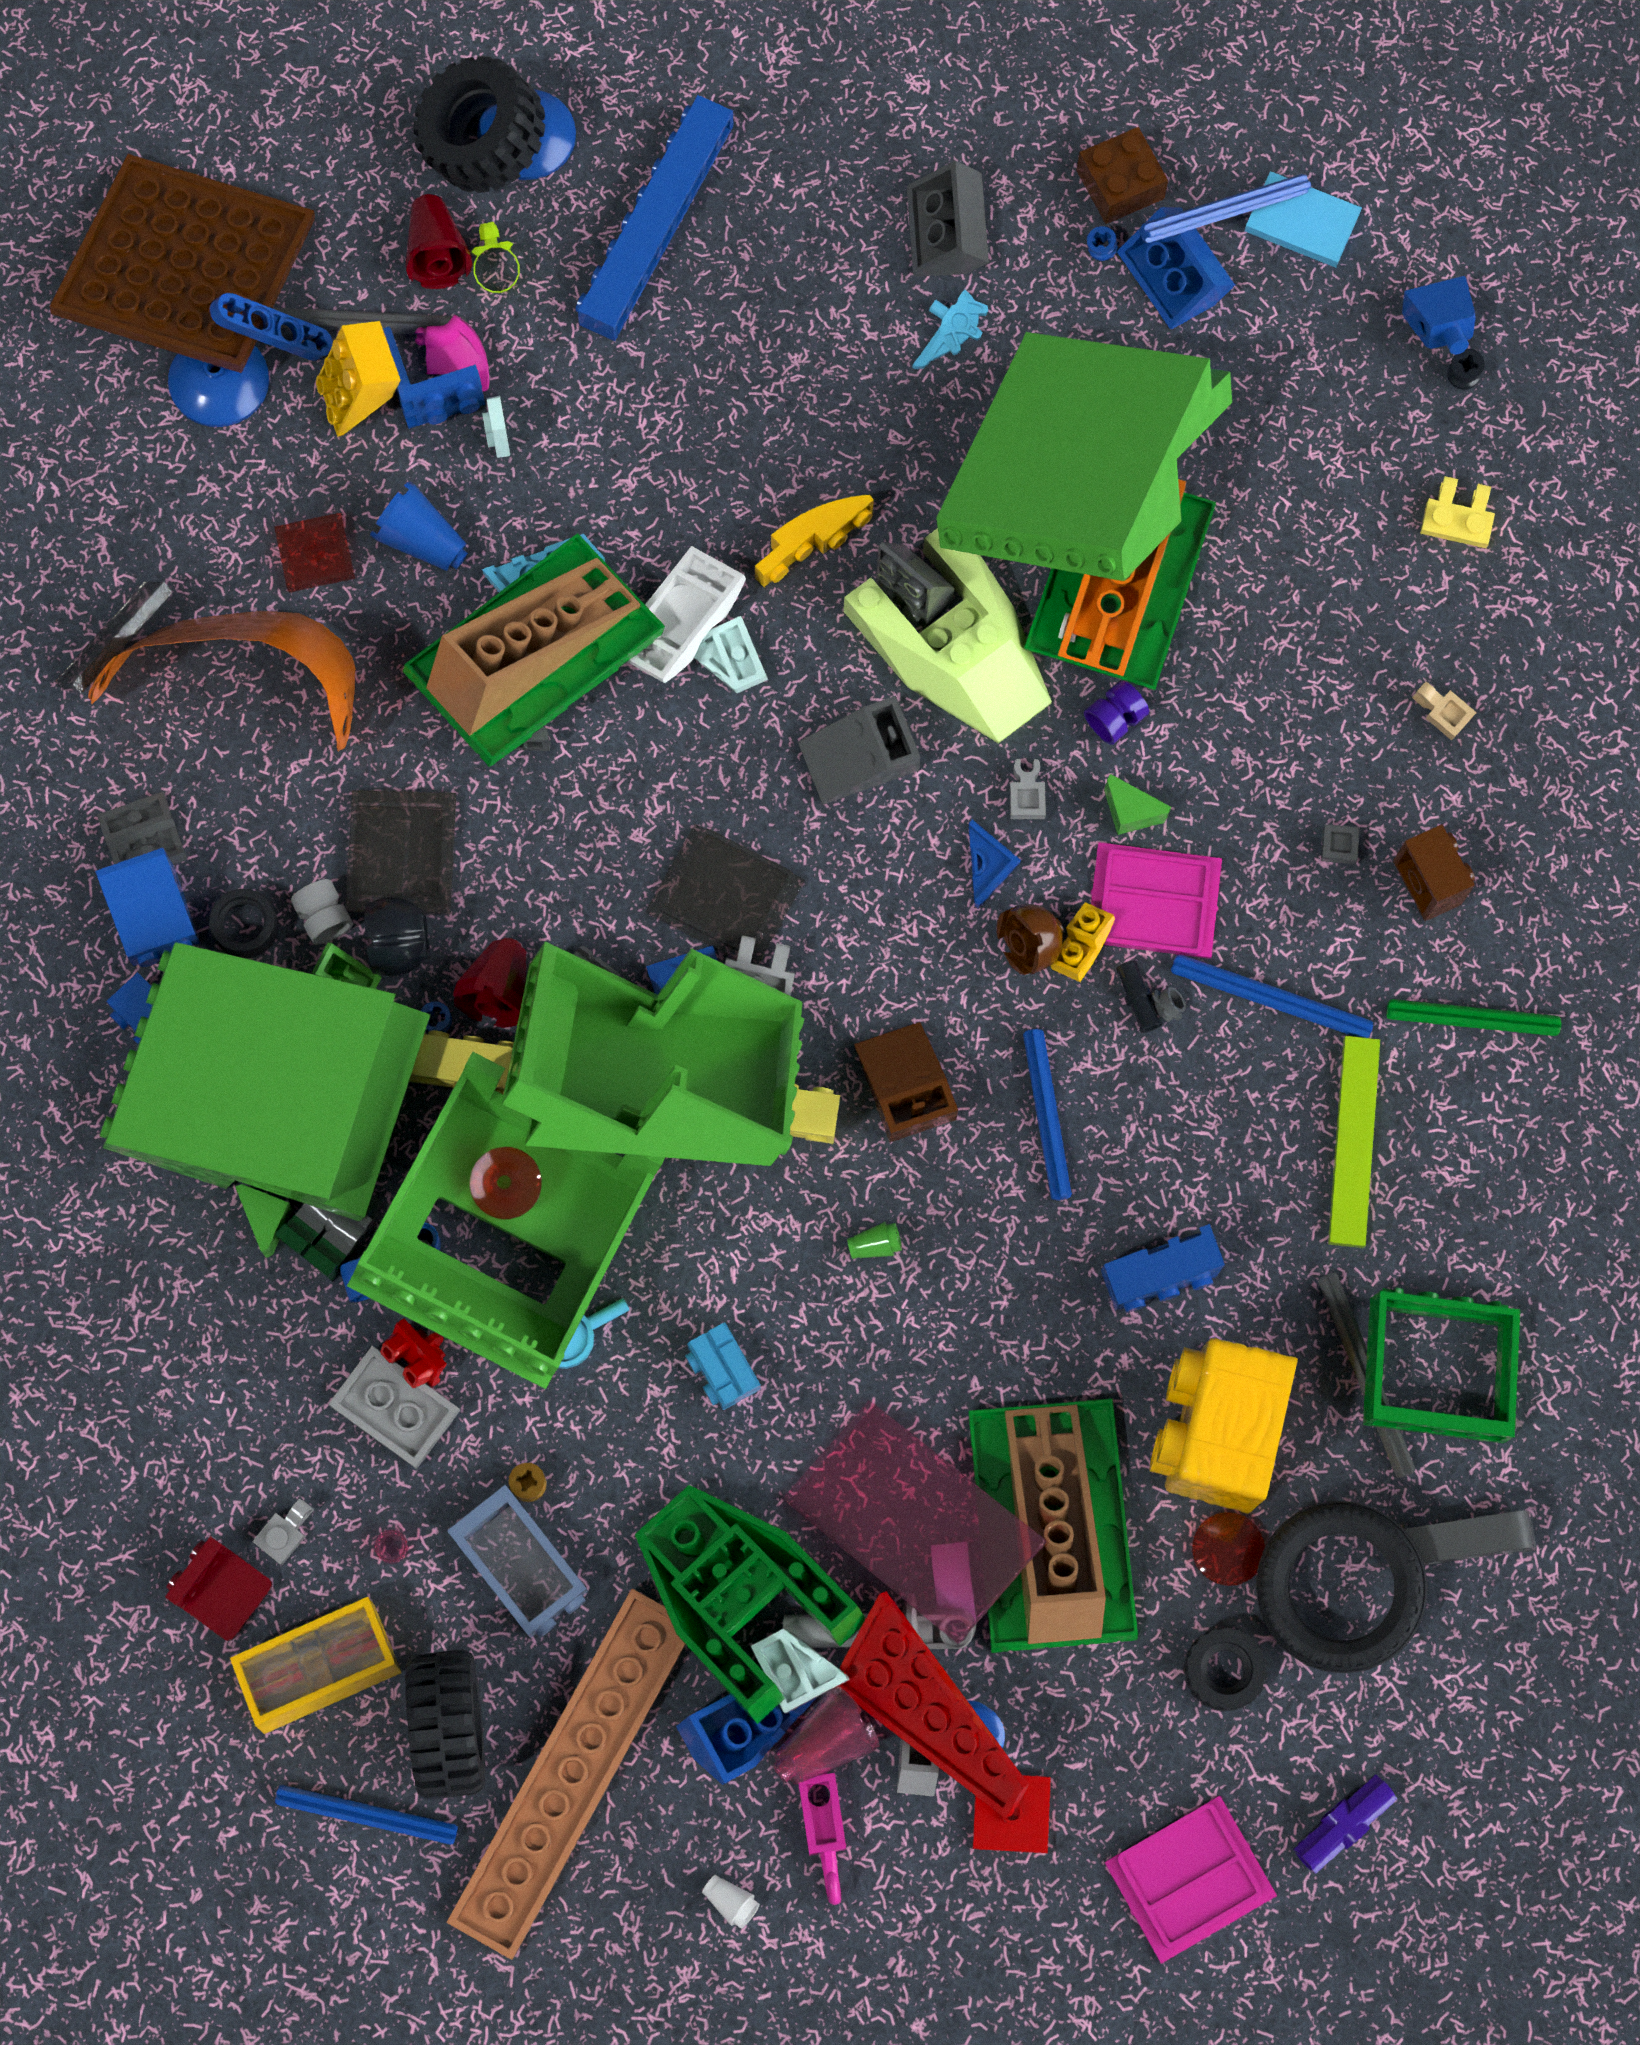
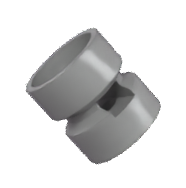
M328 879L319 880L303 887L291 898L299 918L306 920L304 927L312 943L315 945L328 943L347 933L353 926L345 906L338 904L337 899L339 895L332 881Z

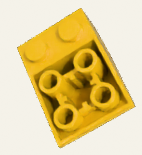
M380 321L342 325L316 378L318 393L323 395L327 406L326 415L328 422L334 426L337 437L346 434L390 400L401 381Z

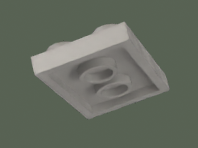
M371 1346L328 1405L417 1469L460 1412V1409L426 1384L412 1388L404 1380V1368L396 1362L393 1364L389 1363L378 1349Z

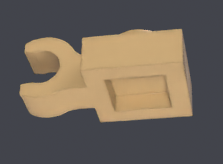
M1427 682L1412 697L1422 707L1431 710L1426 719L1450 740H1453L1476 714L1470 706L1451 690L1443 697Z

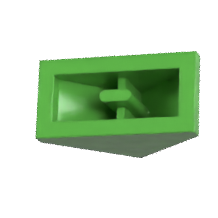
M1112 774L1109 775L1104 792L1118 835L1165 823L1171 810L1169 805Z
M329 942L312 971L313 975L376 989L382 978L378 974L373 975L368 967Z
M240 1184L235 1188L259 1248L266 1258L274 1254L280 1240L275 1233L283 1224H287L293 1208L287 1201Z

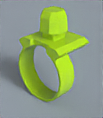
M494 222L480 224V241H484L485 246L475 247L471 251V254L476 256L474 276L477 283L484 290L491 293H503L510 290L516 284L520 274V265L517 257L510 251L513 243L509 241L497 242V238H500ZM491 248H501L508 251L515 258L518 265V275L515 282L509 288L502 291H492L485 288L478 281L475 274V265L478 257L484 251Z

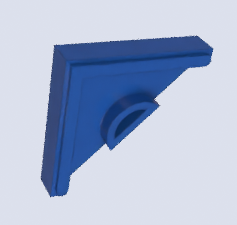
M972 819L969 822L968 828L974 906L979 909L1020 864L1021 860Z

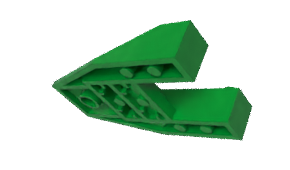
M688 1485L635 1534L677 1636L757 1724L785 1698L775 1683L731 1638L783 1589L792 1596L839 1646L844 1644L860 1629L866 1619L857 1604L785 1531L691 1485Z

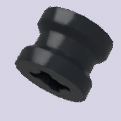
M1467 348L1464 352L1453 356L1451 364L1447 369L1448 381L1452 386L1467 390L1473 388L1478 383L1485 367L1482 355L1474 349Z

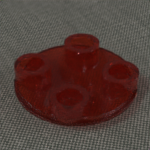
M1231 1512L1218 1513L1207 1518L1198 1527L1192 1543V1553L1197 1569L1212 1582L1225 1586L1239 1585L1253 1578L1257 1574L1259 1561L1265 1548L1264 1539L1258 1527L1245 1516Z

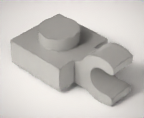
M298 1499L285 1519L278 1513H275L252 1542L280 1565H283L306 1537L298 1529L314 1509L304 1500Z

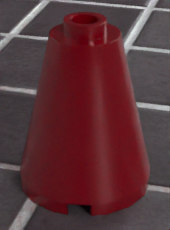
M424 194L415 199L411 206L405 262L406 271L409 279L412 282L413 279L419 281L421 287L427 289L452 287L459 283L458 278L466 273L467 277L471 272L473 265L472 256L443 199L437 195Z

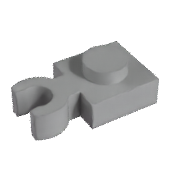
M1016 759L1013 772L1019 782H1010V819H1045V782H1035L1040 772V762L1038 759H1034L1033 770L1031 772H1024L1020 766L1021 760Z

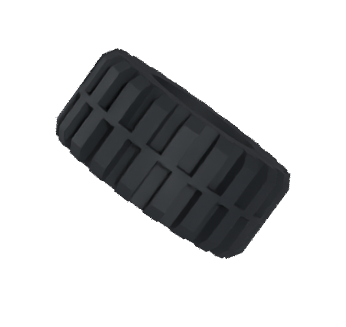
M478 56L477 59L468 57L461 59V63L458 65L455 62L445 67L446 71L443 74L437 73L431 79L433 84L429 89L425 87L421 94L423 100L421 104L416 106L415 116L418 119L413 123V134L417 136L415 138L417 150L422 153L423 160L453 186H457L463 191L486 193L490 191V187L494 190L505 187V182L509 180L514 182L520 177L519 173L524 167L526 169L530 167L533 163L531 160L534 153L538 154L542 143L539 139L544 137L545 124L542 122V120H545L544 107L540 104L541 99L527 81L512 67H509L499 59H492L490 56ZM497 104L496 115L488 131L475 142L462 145L463 134L471 118L481 109Z
M464 1649L415 1654L407 1660L405 1698L410 1758L417 1794L426 1800L478 1794L485 1787V1755L481 1701L474 1656Z

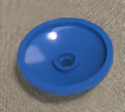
M540 90L535 91L541 99L540 104L544 107L545 120H542L545 124L544 137L539 139L542 144L538 154L534 153L531 158L533 163L528 169L524 167L519 173L520 177L518 179L520 180L538 179L552 174L564 165L575 146L576 130L570 111L558 98ZM497 104L488 106L483 112L477 129L478 139L492 125L496 115Z
M254 346L242 373L220 367L221 369L217 373H211L210 370L213 367L219 366L181 354L175 356L168 374L170 395L179 411L188 419L198 424L210 427H224L239 423L250 417L261 406L267 395L269 371L262 353L256 346Z

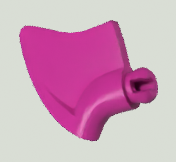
M454 314L445 325L427 326V328L419 327L416 329L417 339L415 338V343L419 346H426L427 374L444 375L476 364L483 392L489 389L487 356L479 336L467 322Z

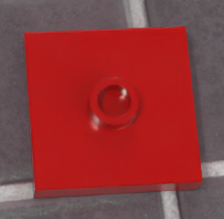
M1022 1775L1029 1786L1013 1814L1006 1819L975 1796L972 1849L1047 1854L1051 1777Z

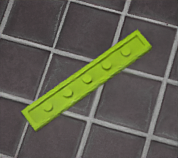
M1345 1036L1343 1039L1329 1245L1364 1248L1366 1246L1380 1053L1379 1039Z

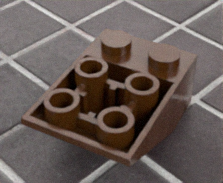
M921 1022L854 1044L890 1143L956 1120L958 1114L956 1102Z

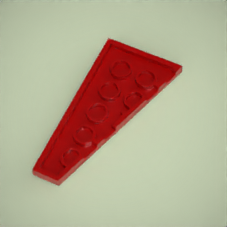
M887 1591L880 1593L839 1667L841 1671L847 1674L850 1680L835 1688L1006 1819L1016 1809L1029 1786L1028 1782Z

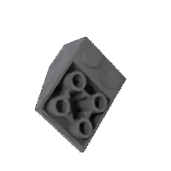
M882 542L878 546L877 585L891 601L894 600L902 607V613L908 620L915 624L919 622L926 628L953 600L955 588L904 544Z
M896 696L865 706L798 742L822 805L919 771L921 757Z

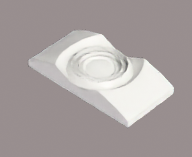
M691 546L645 604L664 624L663 634L627 662L663 683L676 676L693 660L702 639L709 630L727 617L745 583L746 578L744 574Z

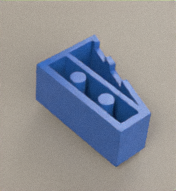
M1210 1224L1200 1227V1233L1183 1239L1177 1236L1167 1240L1168 1244L1150 1250L1145 1248L1104 1264L1101 1273L1115 1311L1124 1308L1126 1313H1130L1144 1308L1146 1300L1158 1297L1159 1301L1162 1302L1179 1296V1289L1192 1285L1195 1291L1214 1284L1212 1279L1217 1277L1225 1264Z

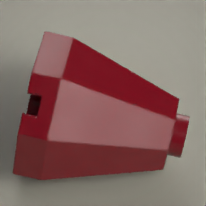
M512 938L492 941L458 980L453 992L455 997L454 1006L476 1021L482 1022V1015L497 1019L494 1026L501 1028L517 1026L526 983V950L522 948L521 943Z

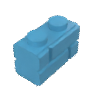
M726 1323L716 1326L687 1343L690 1353L685 1355L686 1360L694 1374L702 1372L708 1383L703 1386V1390L713 1406L719 1403L721 1408L725 1410L761 1389V1384Z

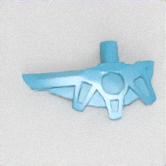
M966 290L961 293L957 303L950 308L935 300L929 311L942 319L941 326L916 359L912 368L924 369L931 361L949 352L953 355L958 354L961 351L960 345L968 338L978 341L983 333L977 327L979 316H986L988 306L975 301Z

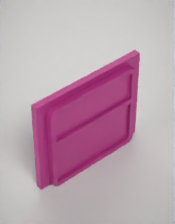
M1098 842L1093 889L1091 890V905L1111 913L1115 917L1104 945L1211 959L1216 912L1218 911L1217 901L1222 858Z
M1221 1796L1214 1798L1104 1862L1127 1902L1131 1915L1136 1918L1161 1964L1277 1896Z

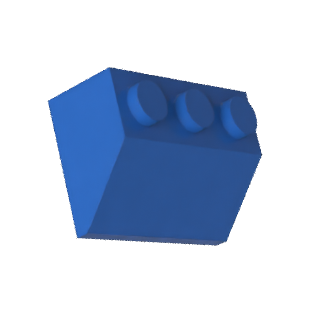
M1160 207L1146 222L1181 212L1183 209ZM1196 228L1150 243L1143 241L1138 229L1117 250L1123 262L1170 329H1174L1213 307L1235 286Z

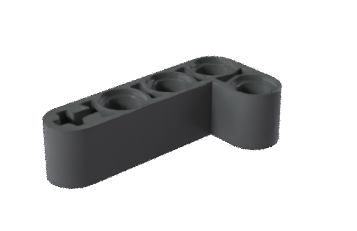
M1528 1511L1507 1512L1404 1529L1419 1550L1424 1566L1497 1554L1511 1555L1513 1552L1518 1551L1526 1553L1537 1550L1531 1514Z

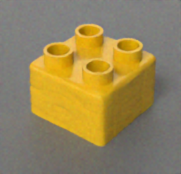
M1211 1338L1201 1351L1183 1348L1180 1359H1175L1166 1393V1401L1183 1405L1180 1421L1167 1419L1164 1429H1159L1149 1466L1150 1472L1167 1476L1165 1482L1166 1491L1190 1499L1202 1500L1211 1505L1235 1509L1246 1514L1252 1512L1266 1499L1298 1358L1258 1347H1247L1244 1344L1218 1338Z

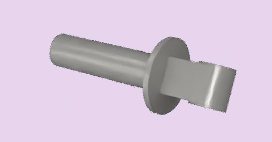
M909 1594L907 1606L904 1604L902 1607L904 1616L929 1649L964 1648L971 1642L975 1633V1619L966 1610H919L915 1594ZM863 1613L864 1617L867 1618L869 1613ZM809 1614L784 1615L783 1629L790 1631L811 1648L851 1647L860 1630L858 1629L844 1644L839 1646ZM956 1620L961 1621L966 1625L968 1634L963 1637H955L950 1633L948 1624Z

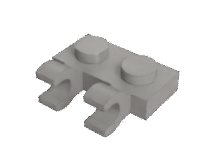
M742 935L737 960L726 958L725 965L790 996L795 972L785 970L790 946L776 943L772 966L751 963L756 938Z

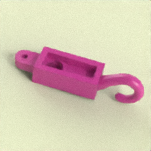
M811 1748L803 1755L805 1777L798 1778L809 1856L820 1854L827 1898L830 1904L837 1905L841 1902V1889L836 1852L846 1850L836 1777L835 1773L827 1774L823 1752L817 1748ZM811 1757H816L817 1762L812 1763L810 1761ZM815 1785L826 1786L830 1792L828 1803L823 1806L813 1805L808 1798L809 1790Z

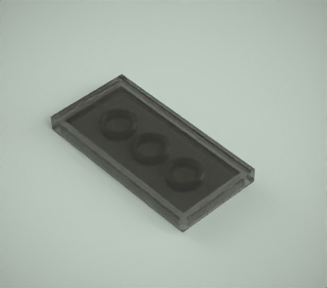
M145 581L55 680V683L63 690L83 693L112 658L120 652L172 594V590L164 582Z

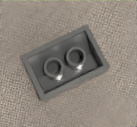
M955 160L907 185L913 276L967 274L989 263L981 172Z

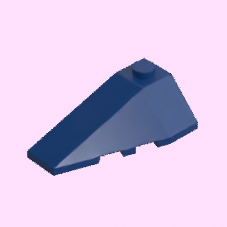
M729 1694L688 1716L676 1727L693 1759L723 1785L756 1767L765 1754L781 1739L789 1727L816 1698L788 1713H784L780 1704H778L757 1724Z

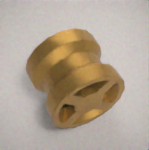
M533 1463L519 1464L509 1475L510 1490L517 1499L523 1502L538 1500L546 1490L547 1481L545 1475Z

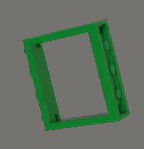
M1397 1287L1393 1290L1382 1288V1291L1380 1290L1370 1298L1363 1425L1495 1443H1505L1515 1437L1520 1309L1508 1308V1305H1502L1500 1301L1487 1302V1305L1474 1303V1299L1470 1297L1458 1296L1453 1297L1452 1300L1440 1299L1439 1294L1434 1292H1418L1417 1295L1404 1294V1290ZM1386 1311L1498 1326L1494 1420L1381 1405Z

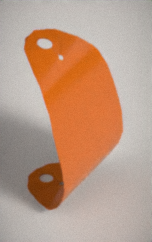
M275 611L233 613L183 620L153 632L118 654V657H113L100 672L88 694V698L91 700V704H93L108 687L113 676L135 649L143 646L216 639L262 641L286 651L305 664L322 683L327 694L337 741V750L339 752L346 747L353 718L356 668L353 657L338 636L323 624L300 613ZM106 673L105 678H104L102 684L100 685L101 680H102L104 674ZM346 716H347V719H346V727H345V731H344V734H343L344 721H345V718H346Z

